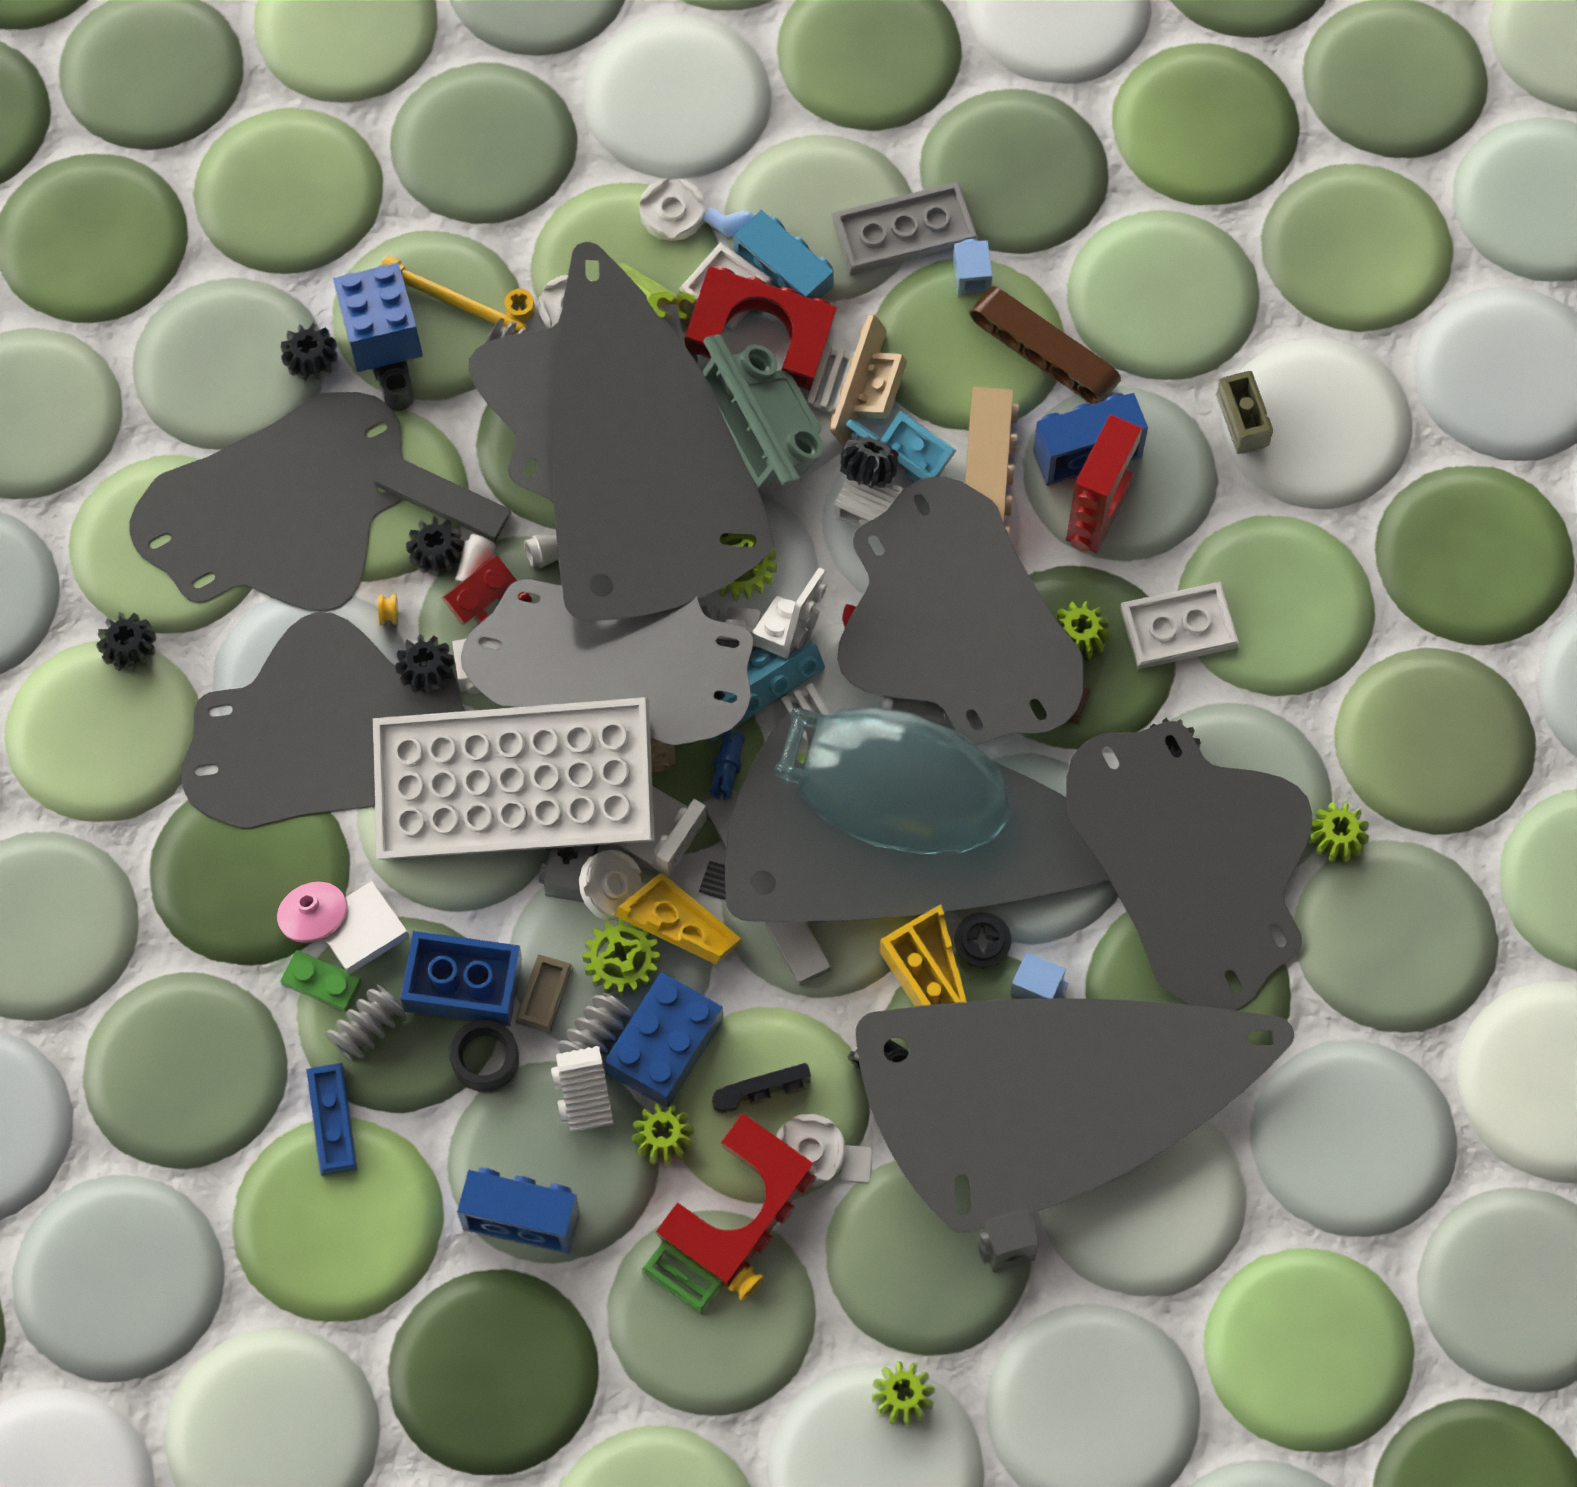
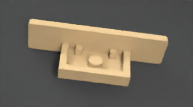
M868 314L865 325L860 330V340L855 354L850 360V369L845 384L841 387L836 411L830 420V431L843 446H846L847 441L852 439L851 434L853 430L846 426L849 419L858 421V418L889 419L907 364V360L902 354L880 353L887 330L874 314Z

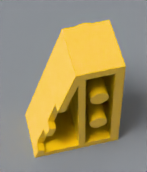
M942 904L880 939L879 953L914 1007L967 1002L959 970L956 966L950 935H948Z

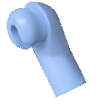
M711 208L706 213L704 222L726 237H733L754 215L749 211H743L725 216L715 208Z

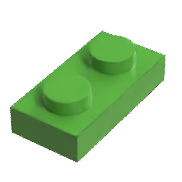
M298 950L295 951L280 980L283 986L344 1013L347 1012L362 983L360 977L353 974L348 975L346 971Z

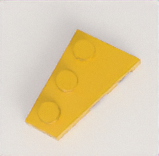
M662 872L619 905L614 916L715 965L736 949L741 940L737 934Z

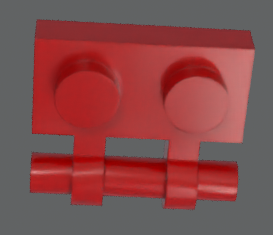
M495 555L445 594L442 600L462 625L466 624L473 617L480 624L489 616L484 609L497 598L500 601L507 588L517 580L498 555ZM526 592L518 594L517 598L521 601L529 603L533 601Z

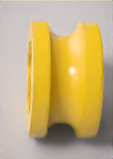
M514 289L506 295L504 301L506 315L521 322H527L535 314L534 298L529 291ZM518 301L521 304V301H524L526 309L521 310L519 307L518 311L514 310L513 303Z
M379 594L378 617L380 625H385L387 621H391L393 625H398L397 594H392L390 598L384 597V594Z
M752 1265L747 1270L745 1267L728 1287L731 1292L737 1291L739 1293L738 1299L742 1302L750 1297L764 1280L762 1274H754V1267Z

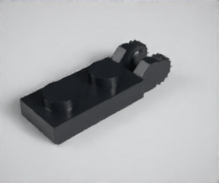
M806 1063L739 1081L724 1086L723 1089L719 1088V1090L713 1093L714 1096H712L714 1110L721 1112V1114L727 1111L733 1112L737 1111L740 1103L749 1100L750 1104H758L771 1099L770 1094L784 1090L785 1094H792L806 1089L805 1084L811 1082L809 1066Z

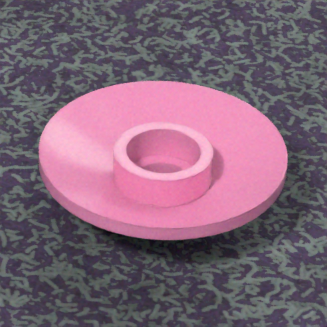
M307 883L297 887L284 898L278 909V925L283 934L293 941L301 943L316 942L328 937L340 927L347 913V902L341 890L330 883Z

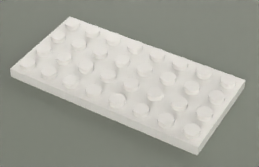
M646 697L373 718L377 859L388 860L654 841L649 699Z

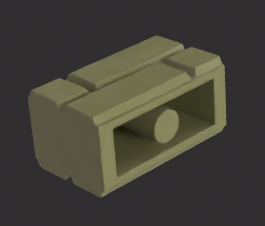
M1245 371L1221 378L1216 396L1236 453L1243 454L1269 446L1273 427L1269 417H1266L1267 411L1253 372Z

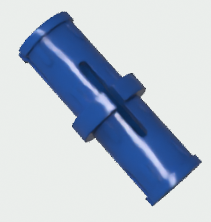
M731 730L723 733L719 755L714 758L713 762L715 773L709 793L713 798L719 800L722 790L724 791L723 800L731 798L735 775L741 769L739 758L745 736L734 730L732 740L730 739Z

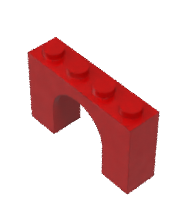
M708 266L684 338L687 350L711 359L712 356L703 342L706 337L718 334L722 336L728 322L739 313L749 310L765 311L777 317L783 323L789 335V348L781 370L789 373L794 378L798 387L810 391L837 307L832 306L828 301L821 298L811 299L801 296L790 288L784 287L779 289L767 285L765 281L756 277L745 278L736 275L732 270L725 267L714 268Z
M1112 414L1109 415L1075 482L1066 541L1070 542L1077 550L1083 552L1091 551L1095 554L1098 553L1131 487L1133 472L1126 470L1139 444L1142 427Z
M744 1113L734 1123L721 1141V1144L726 1151L756 1171L764 1181L765 1201L757 1217L744 1227L723 1230L709 1225L677 1202L656 1230L659 1238L668 1242L723 1282L727 1287L744 1268L747 1270L751 1266L748 1262L756 1251L760 1254L765 1251L773 1239V1235L770 1232L777 1222L783 1224L789 1218L795 1208L791 1204L799 1192L805 1194L816 1179V1176L813 1174L816 1170L813 1162Z

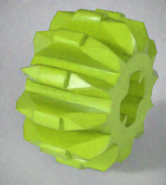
M1072 601L1069 604V611L1060 608L1057 612V621L1080 649V652L1090 660L1093 656V651L1101 653L1105 646L1103 642L1109 641L1110 632L1107 630L1109 620L1108 618L1100 617L1102 612L1100 607L1091 611L1087 601L1083 603L1082 608H1078ZM1078 628L1085 629L1084 633H1077Z
M1332 802L1328 806V811L1321 808L1318 809L1315 815L1317 819L1312 820L1311 831L1314 833L1310 835L1309 841L1312 844H1319L1316 850L1317 855H1321L1326 851L1330 853V863L1335 861L1337 855H1340L1345 863L1350 860L1351 854L1359 856L1363 851L1362 845L1367 844L1369 840L1368 834L1365 833L1369 827L1368 821L1359 820L1362 815L1361 809L1355 810L1353 813L1349 812L1350 806L1348 802L1343 804L1341 810ZM1335 829V831L1338 832V829H1341L1345 832V835L1343 836V833L1341 832L1340 836H1338L1333 832V830Z
M660 1103L655 1104V1114L644 1109L642 1111L644 1121H634L633 1124L634 1129L638 1132L632 1136L633 1144L641 1145L638 1149L639 1156L643 1157L651 1153L650 1163L653 1165L658 1162L659 1157L664 1158L666 1166L671 1165V1155L682 1160L684 1158L682 1148L689 1149L693 1145L692 1140L688 1136L694 1133L693 1125L685 1124L688 1120L687 1113L684 1112L675 1116L676 1106L673 1104L668 1107L667 1112L662 1111ZM658 1130H661L663 1133L669 1131L670 1138L665 1139L663 1136L657 1138L656 1132Z
M898 1361L895 1365V1374L889 1368L884 1367L882 1375L885 1380L874 1379L873 1386L880 1391L873 1393L871 1398L872 1402L882 1403L877 1409L879 1416L891 1411L890 1424L894 1425L897 1422L898 1416H903L904 1425L910 1426V1414H913L916 1419L922 1421L925 1418V1414L921 1407L932 1409L934 1402L926 1396L934 1394L935 1387L933 1385H923L929 1379L928 1372H923L917 1377L915 1376L917 1364L912 1363L909 1371L906 1372L903 1371L902 1362ZM901 1387L909 1388V1396L912 1398L909 1399L906 1396L905 1401L898 1400V1392L895 1389H898L900 1392Z

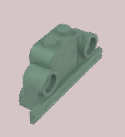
M720 334L706 337L703 342L712 358L702 370V373L724 409L723 411L719 407L757 487L771 486L777 480H780L782 485L798 483L801 480L799 476L805 474L812 463L817 461L822 455L824 445L818 436L820 425L817 418L814 416L794 378L785 371L777 370L778 363L775 356L763 346L750 345L742 353L731 354Z

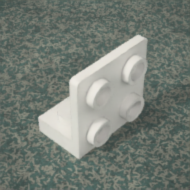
M817 569L796 603L778 595L775 597L751 634L754 646L788 659L795 647L801 648L807 635V628L812 630L819 617L820 610L815 609L816 604L821 602L827 588V584L823 583L824 569Z
M652 786L654 841L614 845L663 874L670 876L707 821L706 805L693 799L689 807Z

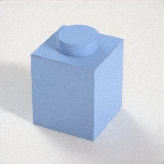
M968 239L961 243H954L953 264L958 295L987 292L992 285L988 241Z
M1026 952L1012 982L1010 994L1021 999L1063 998L1069 984L1063 981L1066 969Z

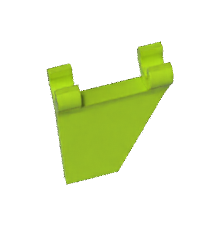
M617 263L645 293L648 302L659 317L669 318L671 315L663 309L662 305L677 304L679 317L691 319L692 315L685 311L684 304L687 300L691 303H696L698 296L690 293L675 294L627 264Z

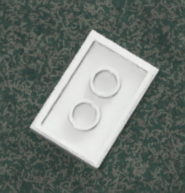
M1221 581L1120 604V610L1138 670L1236 649L1239 646Z

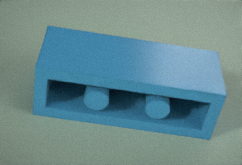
M760 210L733 235L734 252L771 277L775 287L779 289L784 287L790 288L799 295L811 299L822 298L833 288L834 271L831 264L825 258H818L814 255L803 239L798 236L793 237L788 233L782 222L775 216L770 217Z

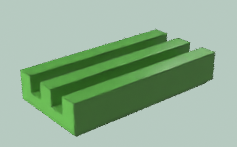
M663 1240L642 1268L644 1274L699 1314L704 1312L705 1307L713 1300L714 1295L723 1286V1282L665 1240ZM664 1253L668 1254L711 1285V1287L706 1290L664 1260L662 1255ZM656 1264L700 1295L702 1297L701 1300L695 1299L653 1267Z

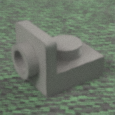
M729 607L727 609L726 623L742 626L752 634L762 618V611L758 609ZM727 637L717 638V640L739 643L736 639Z

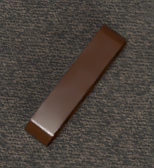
M991 286L969 312L970 317L979 327L1092 405L1103 402L1121 381V376L1114 367L998 287Z

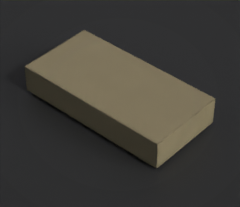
M538 954L515 1019L517 1024L551 1033L573 969L572 964Z

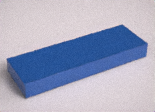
M338 1063L306 1069L321 1176L358 1170L343 1064Z

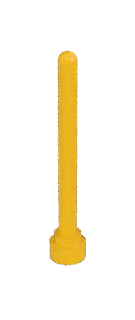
M387 255L381 265L399 263L404 284L481 319L496 324L498 320L504 318V327L511 321L517 323L516 334L523 327L527 328V325L519 320L407 271L406 266L402 265V261L395 257Z

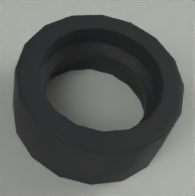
M477 1019L465 1024L455 1033L450 1044V1062L456 1078L466 1087L478 1092L494 1091L504 1087L514 1077L519 1066V1050L513 1033L502 1023L491 1019ZM480 1036L497 1038L503 1044L506 1051V1059L503 1066L497 1072L490 1075L472 1073L463 1061V1052L466 1045L472 1039Z

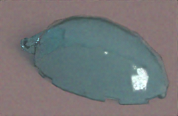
M874 705L844 708L829 715L803 708H793L791 711V727L780 764L775 765L773 773L778 778L799 784L798 792L804 802L807 801L811 807L820 813L819 816L831 826L833 823L838 828L852 833V837L873 846L916 854H937L938 851L957 850L958 853L968 851L994 840V837L998 835L1012 816L1009 788L999 767L963 733L912 711ZM807 725L816 729L803 770L794 767L805 726Z

